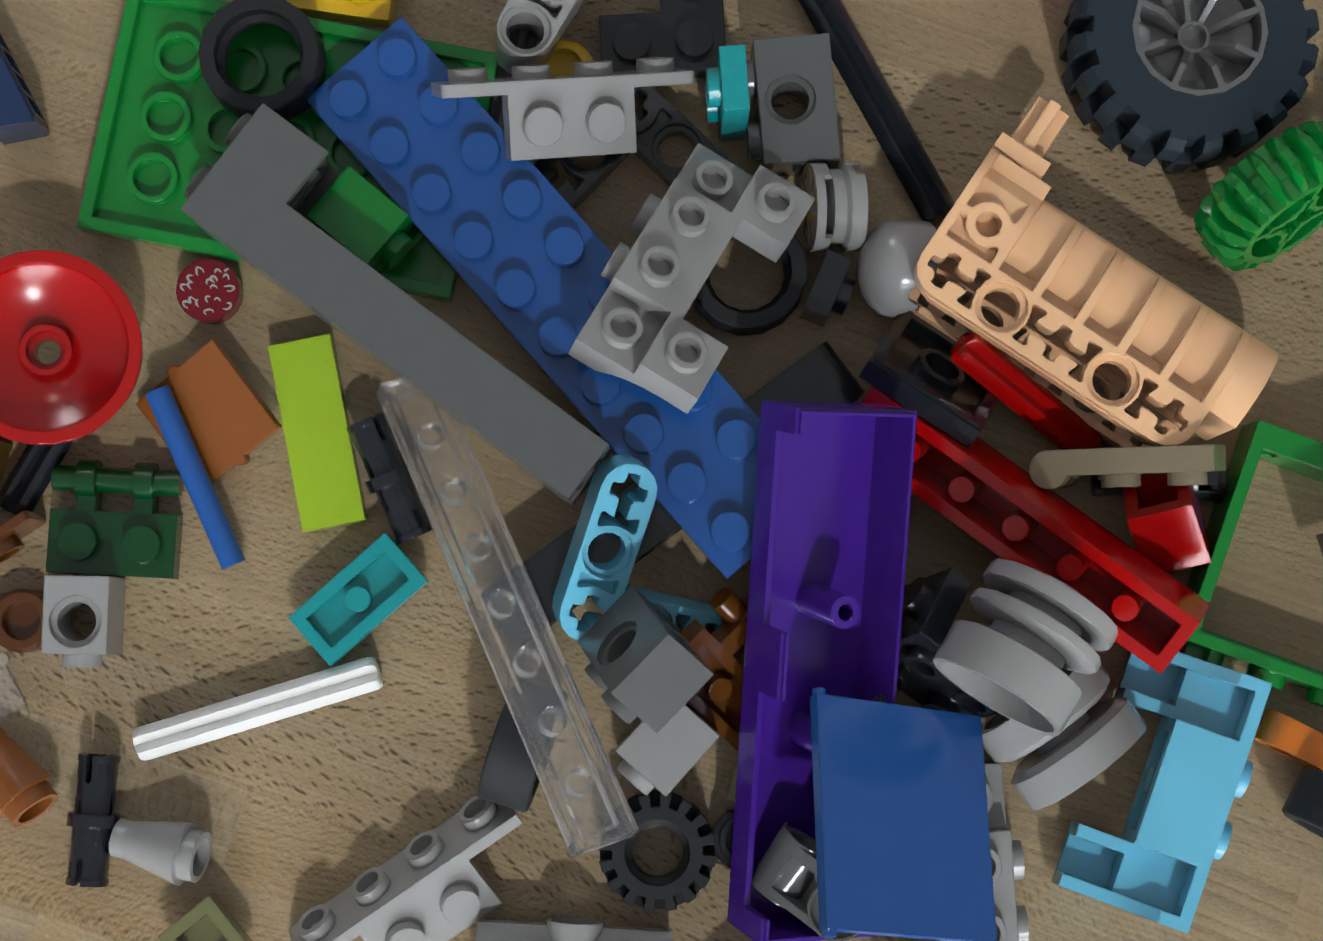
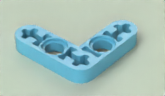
M618 454L609 457L597 467L553 595L552 609L556 620L567 635L576 640H579L603 614L587 611L582 615L580 621L571 610L573 604L583 605L587 596H590L600 610L607 611L631 586L627 584L656 501L658 489L652 473L639 459L631 455ZM628 473H630V477L637 483L638 488L636 492H625L621 498L618 511L628 520L627 524H623L613 518L619 498L611 490L613 482L624 483ZM602 511H605L606 513H608V514L611 515V516L600 515V514H601ZM603 533L618 535L621 541L620 550L612 560L605 563H595L589 560L588 547L595 537ZM635 587L672 622L676 624L677 620L683 629L695 618L704 627L707 623L713 631L721 625L722 617L710 604Z

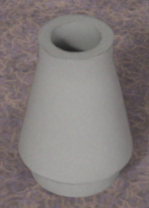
M121 818L115 824L109 840V853L111 856L125 859L177 886L182 885L185 881L197 883L207 869L212 851V836L210 832L200 830L196 822L132 821Z

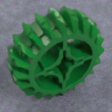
M1313 120L1304 122L1298 128H1287L1281 136L1275 139L1268 138L1263 146L1254 152H1248L1246 158L1239 164L1229 167V173L1222 180L1215 182L1211 189L1212 193L1202 199L1199 205L1200 209L1194 218L1196 223L1195 230L1203 239L1201 241L1202 245L1213 258L1217 257L1224 268L1229 267L1232 271L1255 269L1262 262L1271 263L1278 255L1284 252L1290 253L1293 247L1301 241L1309 240L1312 233L1323 227V121L1315 122Z

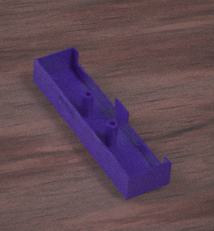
M762 400L727 915V922L753 941L826 940L788 910L774 904L758 892L752 885V874L785 821L789 827L796 828L816 840L810 713L812 689L823 687L826 689V695L879 702L880 696L883 694L886 703L896 704L917 410L881 403ZM859 934V935H857V936L854 937V938H857V937L878 936V935Z

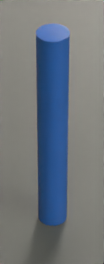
M166 385L150 391L145 396L221 569L225 570L245 561V556L170 386Z

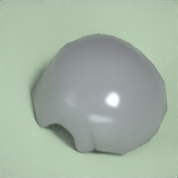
M905 219L888 220L875 226L866 236L864 245L857 258L855 275L859 291L869 308L878 316L894 318L899 314L918 308V303L911 300L909 294L916 287L914 282L916 262L937 231L930 222ZM930 260L928 262V266L934 270L935 277L937 271V263Z

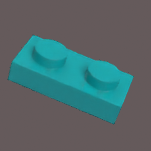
M745 44L719 46L717 67L706 68L707 123L719 122L720 141L745 140L750 111Z
M384 533L290 615L288 619L328 665L334 666L430 581L391 536Z

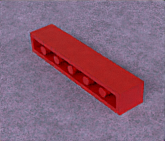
M874 386L862 402L881 403L906 408ZM917 415L911 492L1002 559L1015 561L1036 569L1075 589L1107 614L1117 626L1118 636L1115 640L1117 643L1162 674L1200 625L1210 603L1056 492L1037 486L1032 481L1028 472L978 436L968 449Z

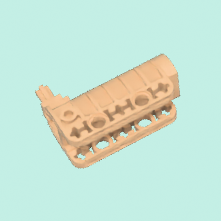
M1040 96L1037 97L1012 136L1010 137L1004 132L1001 133L919 256L914 267L916 287L909 294L910 299L918 303V308L911 310V312L956 342L962 334L968 332L966 327L993 344L997 349L1007 353L1006 356L1022 369L1026 366L1034 371L1036 374L1032 377L1047 390H1049L1048 387L1051 384L1059 388L1058 394L1051 390L1049 391L1097 431L1102 437V442L1111 448L1177 446L1186 442L1194 433L1207 441L1235 429L1266 385L1277 363L1279 353L1044 199L1051 186L1041 181L1051 163L1043 157L1068 121L1069 115L1060 110L1062 106L1053 100L1047 102ZM930 260L937 263L935 278L943 283L940 288L931 282L935 272L928 266ZM920 293L930 303L928 307L922 306L917 301ZM966 295L970 300L963 306L957 300ZM981 309L992 312L997 317L1000 327L990 324L984 318ZM946 315H949L954 319L953 325L949 324L942 318H944ZM1018 331L1022 332L1023 335L1017 340L1013 339V336ZM1046 350L1047 354L1044 357L1042 354ZM1075 368V371H1073L1071 374H1068L1069 371ZM1093 380L1103 387L1105 398L1095 391ZM1073 398L1095 411V413H1087L1080 410L1075 405ZM1105 419L1112 423L1110 429L1101 424V422ZM1133 436L1142 443L1135 446L1129 440Z

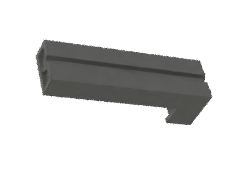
M264 103L260 105L254 115L246 113L240 117L226 137L225 144L228 148L213 167L206 165L201 168L189 182L184 194L188 200L181 207V210L208 235L574 507L589 487L597 467L607 458L611 457L609 444L311 222L307 214L341 176L325 159L328 155L326 149Z

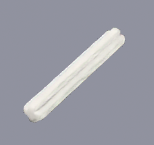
M365 657L135 728L132 731L133 744L140 760L147 761L379 690L383 686L380 668L374 657Z

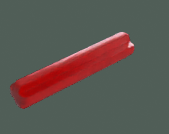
M966 332L958 338L957 344L950 351L952 362L989 392L996 395L995 397L1058 448L1067 450L1096 449L1100 447L1102 437L1097 431L993 344L976 333Z

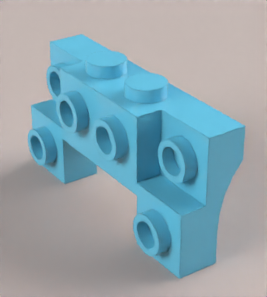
M1129 652L1114 698L1127 697L1134 707L1161 716L1154 741L1121 837L1119 838L1071 821L1051 882L1188 934L1213 859H1221L1228 847L1232 833V824L1226 820L1234 797H1242L1249 785L1253 763L1247 760L1272 683L1180 652L1176 654L1162 674H1160Z

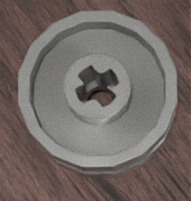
M1102 664L1097 673L1089 675L1064 668L1061 669L1078 685L1083 697L1060 735L1050 736L1034 731L1000 713L990 716L982 725L983 748L994 762H1013L1025 756L1017 765L1011 784L1031 810H1040L1052 805L1095 778L1129 750L1147 729V723L1127 697L1108 698L1096 704L1105 694L1111 677Z

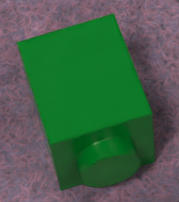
M350 166L346 168L307 214V217L315 226L377 272L384 265L388 269L395 267L405 257L414 242V239L409 235L416 227L409 215Z

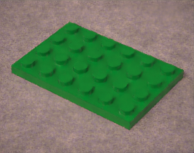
M126 0L77 227L82 231L244 262L208 235L181 210V207L188 200L184 194L189 182L201 168L206 165L213 167L228 148L225 144L226 137L239 119V117L221 105L201 75L198 57L203 29L216 11L230 2L221 0ZM307 17L324 46L327 63L324 82L383 33V31ZM270 24L253 26L238 35L228 48L226 56L228 76L234 85L247 94L260 97L276 94L290 85L298 74L301 61L299 46L293 36L281 27ZM422 39L448 69L486 67L487 79H494L496 77L498 62L493 52ZM492 96L474 97L488 113ZM311 107L288 121L327 150L328 155L325 159L333 169L342 174L350 166L393 202ZM415 228L409 235L414 239L413 245L405 257L392 269H388L384 265L378 273L407 294L452 302L458 274L423 234Z

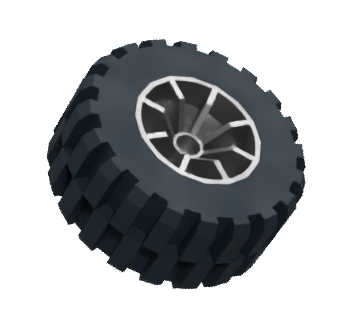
M1073 0L1063 22L1068 28L1061 37L1059 44V59L1069 63L1061 78L1066 94L1079 93L1082 101L1074 112L1082 124L1086 126L1094 120L1104 130L1097 140L1110 151L1121 143L1131 149L1128 161L1146 167L1154 158L1162 159L1161 166L1163 171L1183 172L1191 163H1195L1200 170L1220 165L1229 156L1236 158L1249 150L1288 116L1287 112L1301 100L1309 86L1304 77L1316 67L1319 48L1315 44L1307 43L1320 30L1318 14L1314 9L1305 10L1304 0Z

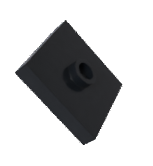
M911 311L899 314L858 377L907 409L917 410L919 417L969 449L980 434L998 398L952 362L950 351L957 344L955 340Z

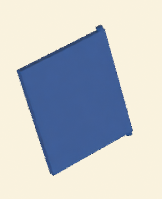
M813 688L812 696H810L819 930L822 931V937L835 938L836 932L939 941H997L981 716L826 695L825 688Z

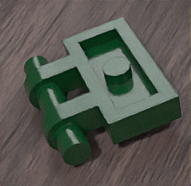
M83 459L79 460L77 465L55 464L51 472L52 489L75 491L77 500L76 510L50 508L46 572L179 579L183 516L158 514L159 495L181 496L183 493L184 482L179 471L160 470L157 463L140 462L136 463L134 468L103 467L100 460ZM103 492L133 494V513L102 511Z

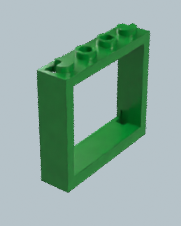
M1261 420L1241 427L1226 470V487L1220 488V490L1225 492L1224 499L1220 504L1215 503L1206 528L1211 563L1193 566L1186 587L1210 603L1259 459L1323 482L1322 442ZM1204 618L1184 644L1187 646L1184 654L1222 666L1223 660L1247 668L1245 674L1272 683L1271 689L1282 691L1285 682L1307 689L1305 701L1323 708V672L1203 629L1201 627Z

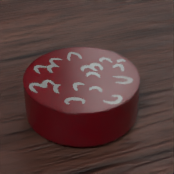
M201 259L191 263L182 271L176 285V296L184 312L196 321L204 324H219L229 320L239 310L243 300V286L238 275L225 263L215 259Z

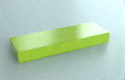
M325 334L268 346L302 532L309 533L368 521L353 439L347 431L350 423L333 336Z

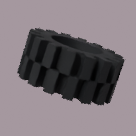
M659 790L651 791L647 796L645 794H636L628 798L625 803L618 806L611 813L600 838L599 863L602 873L604 872L608 886L613 893L616 891L623 898L622 901L630 906L635 904L643 907V911L654 912L655 909H666L667 912L677 909V906L684 902L690 903L697 897L696 894L701 888L706 887L710 880L712 868L715 867V840L708 820L693 802L690 803L682 798L681 795L673 792L665 797ZM654 825H661L672 829L679 836L683 845V855L678 866L670 873L660 876L650 875L642 871L636 865L632 856V844L635 837L643 829Z

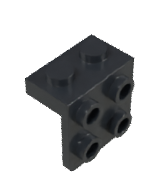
M953 568L926 578L919 577L912 583L904 586L897 690H902L921 704V708L981 716V718L999 714L948 680L935 667L932 660L946 638L972 582Z

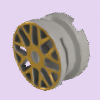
M808 162L805 165L801 190L815 198L801 222L804 244L809 252H825L830 245H839L843 251H859L862 249L867 234L869 204L866 175L855 173V170L862 169L860 162H842L838 168H828V165L824 162Z

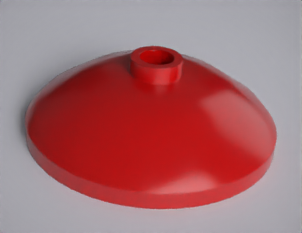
M32 250L0 258V436L30 445H56L71 442L95 432L122 409L133 392L140 374L143 340L140 323L130 300L119 285L103 270L80 257L68 253ZM48 341L58 343L60 347L59 358L50 364L41 363L38 358L39 347Z

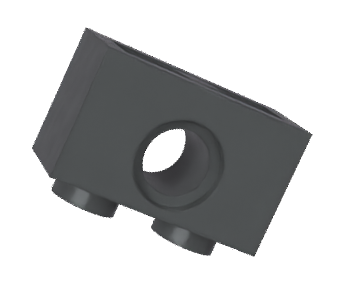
M829 33L753 39L751 60H746L749 98H754L756 122L747 123L746 142L748 159H760V165L778 176L803 175L804 167L808 162H824L828 165V168H837L841 154ZM792 95L801 100L806 112L796 119H785L774 111L771 103L779 96Z
M632 585L577 641L591 662L584 670L604 691L601 697L605 703L628 724H631L638 717L656 733L714 675L676 624Z

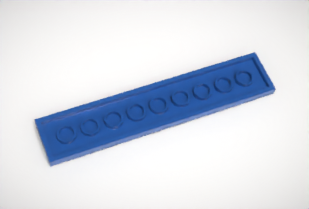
M401 17L318 87L307 100L309 106L393 202L409 215L416 228L601 438L609 444V447L616 455H631L639 459L656 480L658 487L656 500L728 580L751 559L760 418L717 370L714 371L697 402L689 413L686 414L650 391L625 379L597 372L568 354L577 336L611 283L600 275L613 253L530 160L510 161L505 158L504 131L474 97L443 99L431 96V82L448 81V68Z

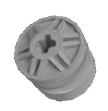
M997 558L990 562L983 574L985 585L989 589L980 587L975 589L969 597L971 607L989 624V627L962 619L956 621L932 660L935 667L948 680L992 710L1034 731L1050 736L1060 735L1083 697L1078 685L1061 669L1064 668L1087 675L1097 673L1101 666V659L1095 650L1101 652L1110 650L1118 636L1117 626L1107 614L1064 582L1018 562Z

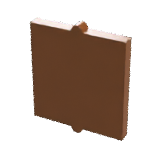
M211 339L182 365L170 366L168 368L169 376L152 389L155 390L166 385L170 386L212 484L217 482L236 465H247L250 462L249 454L282 428V425L217 339ZM144 396L136 405L166 443L147 398Z

